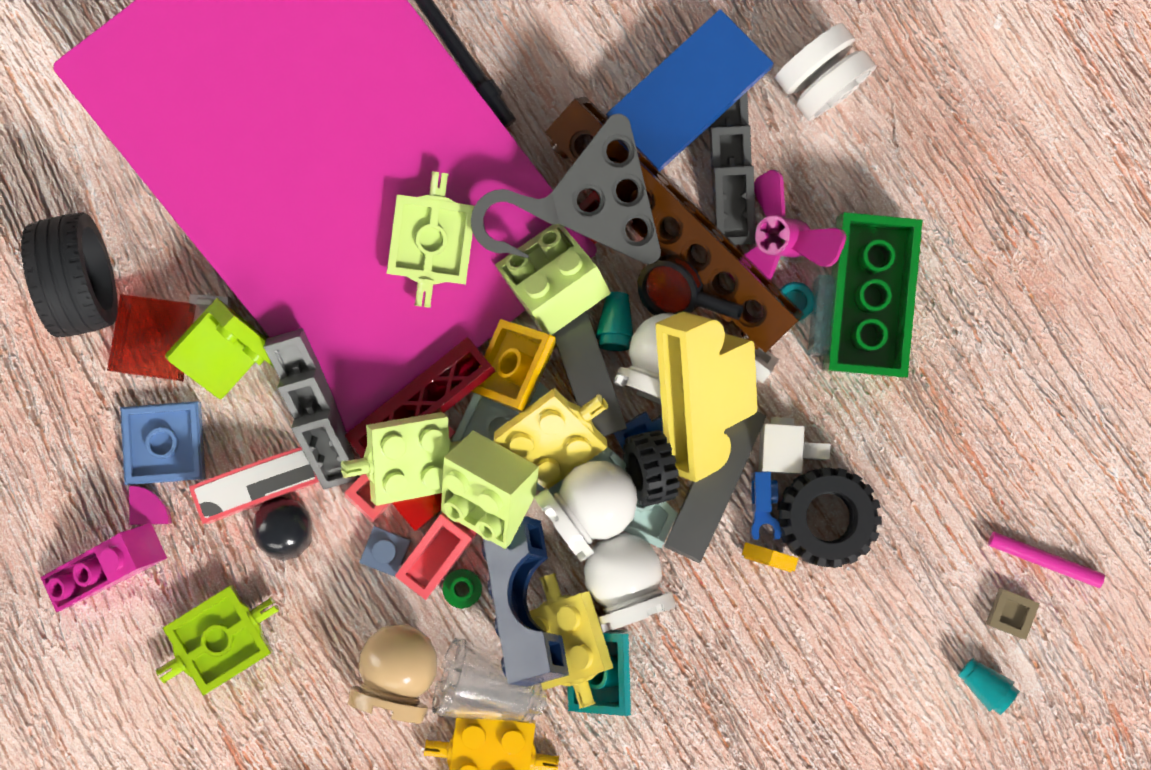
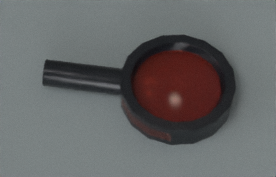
M660 256L656 262L647 264L641 270L637 280L639 297L643 305L654 316L663 313H692L698 307L739 320L743 313V305L703 292V283L698 272L688 261L679 256Z

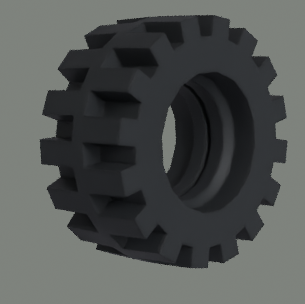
M655 430L627 437L623 445L625 452L623 460L626 463L625 471L631 476L636 487L637 502L645 507L675 499L679 493L677 489L679 488V481L677 479L679 473L675 466V455H672V447L670 443H667L665 434L662 435V431Z

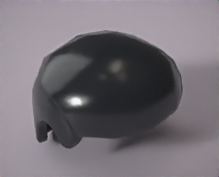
M279 497L266 501L256 511L253 519L252 532L254 540L258 547L270 558L285 561L299 557L312 542V520L309 512L299 501L290 498Z

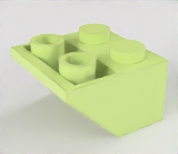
M560 224L549 226L518 248L528 254V258L509 254L495 264L497 270L529 316L542 332L550 335L611 294L596 264L564 226Z
M472 430L444 457L441 512L452 521L459 522L475 531L483 539L492 541L506 549L511 544L536 495L539 466Z

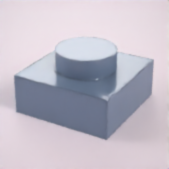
M374 526L359 563L395 577L402 566L412 540Z

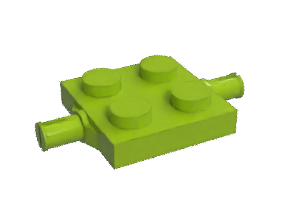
M233 585L228 586L162 628L172 643L175 658L157 668V676L172 668L170 672L159 678L163 683H166L184 671L195 681L203 696L274 652L262 633L260 623L276 612H279L278 605L263 612V610L276 603L270 597L251 609L242 601Z

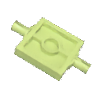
M432 171L429 195L421 197L397 195L386 274L407 276L418 282L415 306L422 307L423 292L425 291L423 306L431 308L433 284L451 282L466 285L473 234L471 215L475 206L456 203L445 197L447 178L449 176L447 173H441L438 188L439 172Z
M443 412L366 425L367 447L364 458L341 462V472L344 478L363 474L367 475L370 481L371 501L376 506L442 493L444 457L462 440L450 441L448 416Z

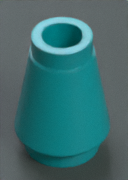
M611 292V294L606 296L595 335L596 339L599 340V348L603 350H629L633 336L629 295L626 293Z
M971 658L958 674L989 712L993 709L999 715L1012 704L1020 692L1013 686L1015 681L976 661L974 658Z

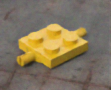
M458 711L456 714L455 731L450 742L428 739L425 742L424 756L447 758L449 770H558L559 755L536 753L534 743L536 720Z

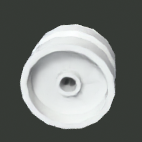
M843 23L831 27L810 42L785 64L775 77L787 94L797 93L809 86L801 94L797 103V107L808 121L819 117L846 99L877 67L866 51L863 50L855 51L843 58L851 50L855 41L854 36Z

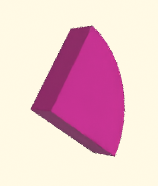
M129 486V525H145L149 523L172 524L170 511L158 495L144 487Z

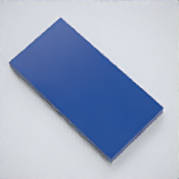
M719 9L607 112L606 117L609 118L613 114H622L629 119L636 149L660 172L774 67V63Z

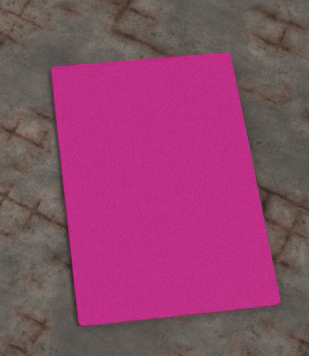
M135 0L55 61L53 65L54 72L267 335L274 337L303 328L324 373L347 433L466 337L478 348L493 336L500 319L511 322L525 311L495 266L496 263L510 253H494L487 250L477 241L474 234H472L466 285L451 282L433 284L431 308L423 306L425 291L423 292L422 307L414 305L418 282L407 276L386 274L397 195L411 197L429 195L432 171L439 172L438 188L441 173L449 174L445 197L460 204L475 206L485 194L499 189L510 190L535 199L545 198L553 191L408 0ZM508 202L493 204L484 216V227L488 235L497 241L506 242L517 249L552 225ZM564 227L590 258L596 255L597 247L588 237Z

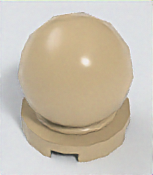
M406 624L384 626L368 638L360 652L359 672L364 684L360 687L353 686L350 688L347 705L372 714L373 706L393 711L391 715L392 720L421 724L427 713L428 706L421 703L419 697L430 689L437 675V653L431 639L419 629Z

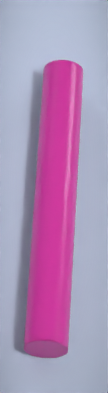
M995 531L992 532L989 538L988 546L1097 588H1101L1104 583L1105 574Z

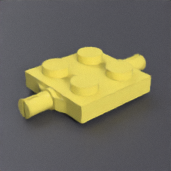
M553 388L524 411L494 431L493 441L539 466L537 482L544 489H550L564 479L574 467L587 463L607 448V439L594 427L591 419L608 409V404L600 394H597L596 397L580 407L568 401L558 390Z
M553 573L539 578L547 601L529 612L534 622L541 629L548 633L562 636L569 675L543 682L541 686L543 690L559 685L573 686L579 709L596 704L588 680H591L600 672L613 669V664L590 591L573 596H562L556 574Z

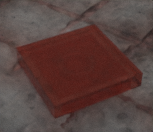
M120 294L107 371L183 382L185 373L171 364L165 358V354L193 324L196 305L187 302Z

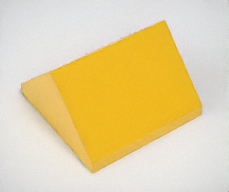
M500 319L484 355L496 372L471 392L521 413L530 405L556 345V338L550 334Z

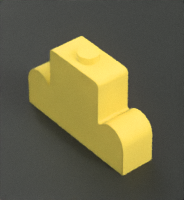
M680 312L655 323L663 434L667 437V443H670L672 447L671 452L672 455H675V466L678 469L679 476L697 482L718 471L727 462L731 451V443L727 434H724L725 429L757 412L755 346L753 341L725 334L724 328L719 321L688 312Z

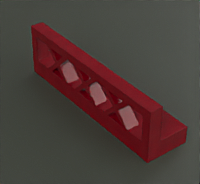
M466 337L346 433L345 437L360 458H364L367 447L366 425L439 412L445 413L496 371L473 342Z

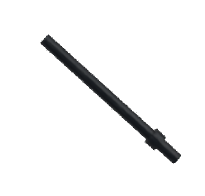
M414 0L471 80L477 92L503 126L506 128L513 124L516 118L500 97L502 91L493 79L489 80L435 2L433 0Z

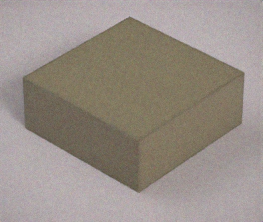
M999 588L986 625L1026 640L1040 603Z

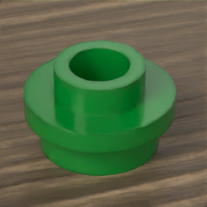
M458 569L451 572L445 578L442 588L443 595L446 601L453 607L460 609L468 608L479 600L482 593V584L474 572L467 569ZM460 581H464L469 585V593L466 596H459L455 592V585Z

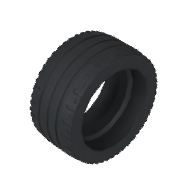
M72 213L39 220L25 226L21 237L23 270L31 300L45 329L54 337H70L114 325L118 313L116 282L107 248L93 219L86 213Z

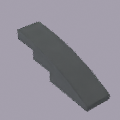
M747 91L709 126L715 226L734 245L756 244L754 166L752 165L751 127L748 121Z
M585 311L555 332L553 336L556 338V346L576 404L582 407L596 397L597 394H600L606 400L608 409L602 411L591 420L594 427L603 436L625 430L627 427L587 311Z
M303 328L267 338L264 349L280 378L277 388L294 419L291 429L323 490L356 481L360 475L344 478L342 475L341 462L355 460L350 442L345 437L346 430L334 397Z
M757 411L754 415L725 429L724 434H727L731 443V451L727 462L722 468L697 482L692 481L665 542V548L700 564L753 449L766 415Z

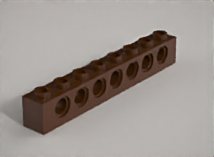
M587 97L575 98L544 133L552 140L550 145L556 153L565 159L569 157L575 163L585 150L583 147L584 137L587 134L595 137L608 118ZM613 141L608 144L606 153L612 162L623 163L628 158L629 150L625 143ZM637 150L646 191L652 197L650 208L660 245V256H679L688 261L701 278L703 292L743 305V313L739 320L719 315L727 322L733 321L743 331L741 333L743 339L753 341L756 350L760 348L766 353L801 319L804 313L661 171L658 172ZM626 179L617 184L616 195L621 201L630 203L636 199L638 188L633 181ZM667 216L673 217L678 221L680 231L677 236L670 235L665 230L664 221ZM639 218L631 219L633 221L631 224L632 228L642 238H645L647 234L646 223ZM694 244H699L706 249L708 255L706 263H699L693 258L691 250ZM720 272L730 273L734 277V290H726L720 285ZM747 300H756L762 305V317L756 318L747 312Z

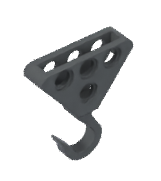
M613 114L608 118L547 197L535 199L506 189L494 190L480 198L471 215V227L475 238L484 248L494 253H510L525 258L529 257L528 254L510 244L493 239L485 230L484 216L486 211L495 203L508 202L552 225L560 224L644 264L656 262L661 254L630 121L622 114ZM621 141L626 144L629 155L625 162L614 163L608 158L606 149L609 143ZM622 180H631L637 185L638 195L630 203L621 201L616 195L617 184ZM584 189L594 190L600 198L599 206L593 212H584L577 204V196ZM633 218H639L647 225L645 238L638 242L630 240L625 232L627 223Z

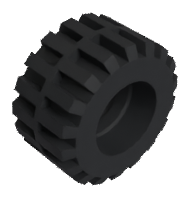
M829 467L808 471L806 474L795 478L793 483L786 487L782 493L784 495L782 501L778 502L779 518L776 520L780 523L783 543L789 546V550L795 556L800 557L802 561L809 564L836 568L858 561L859 556L866 555L871 550L869 547L871 542L877 541L880 534L876 530L877 525H882V516H878L877 508H881L879 500L873 498L871 493L874 490L869 484L865 485L861 481L863 478L857 474L848 473L845 469ZM823 494H833L840 497L849 511L847 530L840 538L833 541L818 539L811 533L807 524L806 516L810 503L814 498Z

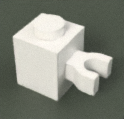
M771 417V424H763L760 430L758 472L802 474L803 459L830 460L831 444L805 443L804 426H794V418Z

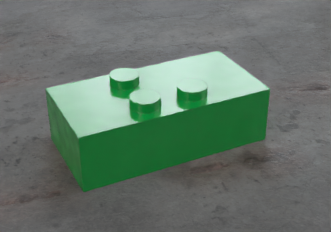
M846 212L837 216L836 228L842 229L846 233V242L839 259L832 265L822 371L908 378L923 220Z

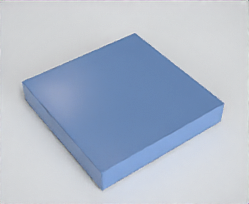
M201 402L120 407L125 485L206 479Z

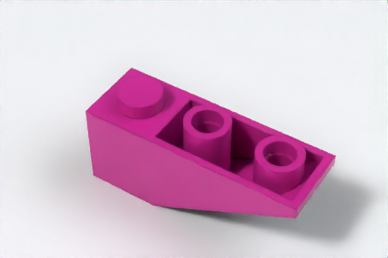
M149 523L118 533L40 578L57 613L147 570L167 559V556L152 524Z

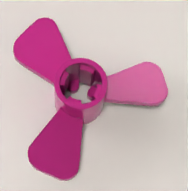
M769 170L757 177L754 182V193L766 218L758 224L755 232L757 246L744 255L770 280L781 256L791 258L804 256L822 267H829L835 264L845 245L846 233L839 228L810 230L804 221L787 218L785 216L782 174L776 170ZM729 273V276L735 282L734 277Z

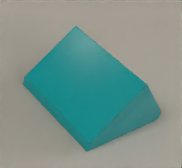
M609 630L604 632L603 636L613 669L600 672L591 680H588L596 704L579 709L573 686H568V711L618 716L631 715L628 631Z

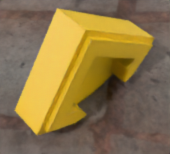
M745 542L741 554L745 559L788 572L795 571L799 559Z

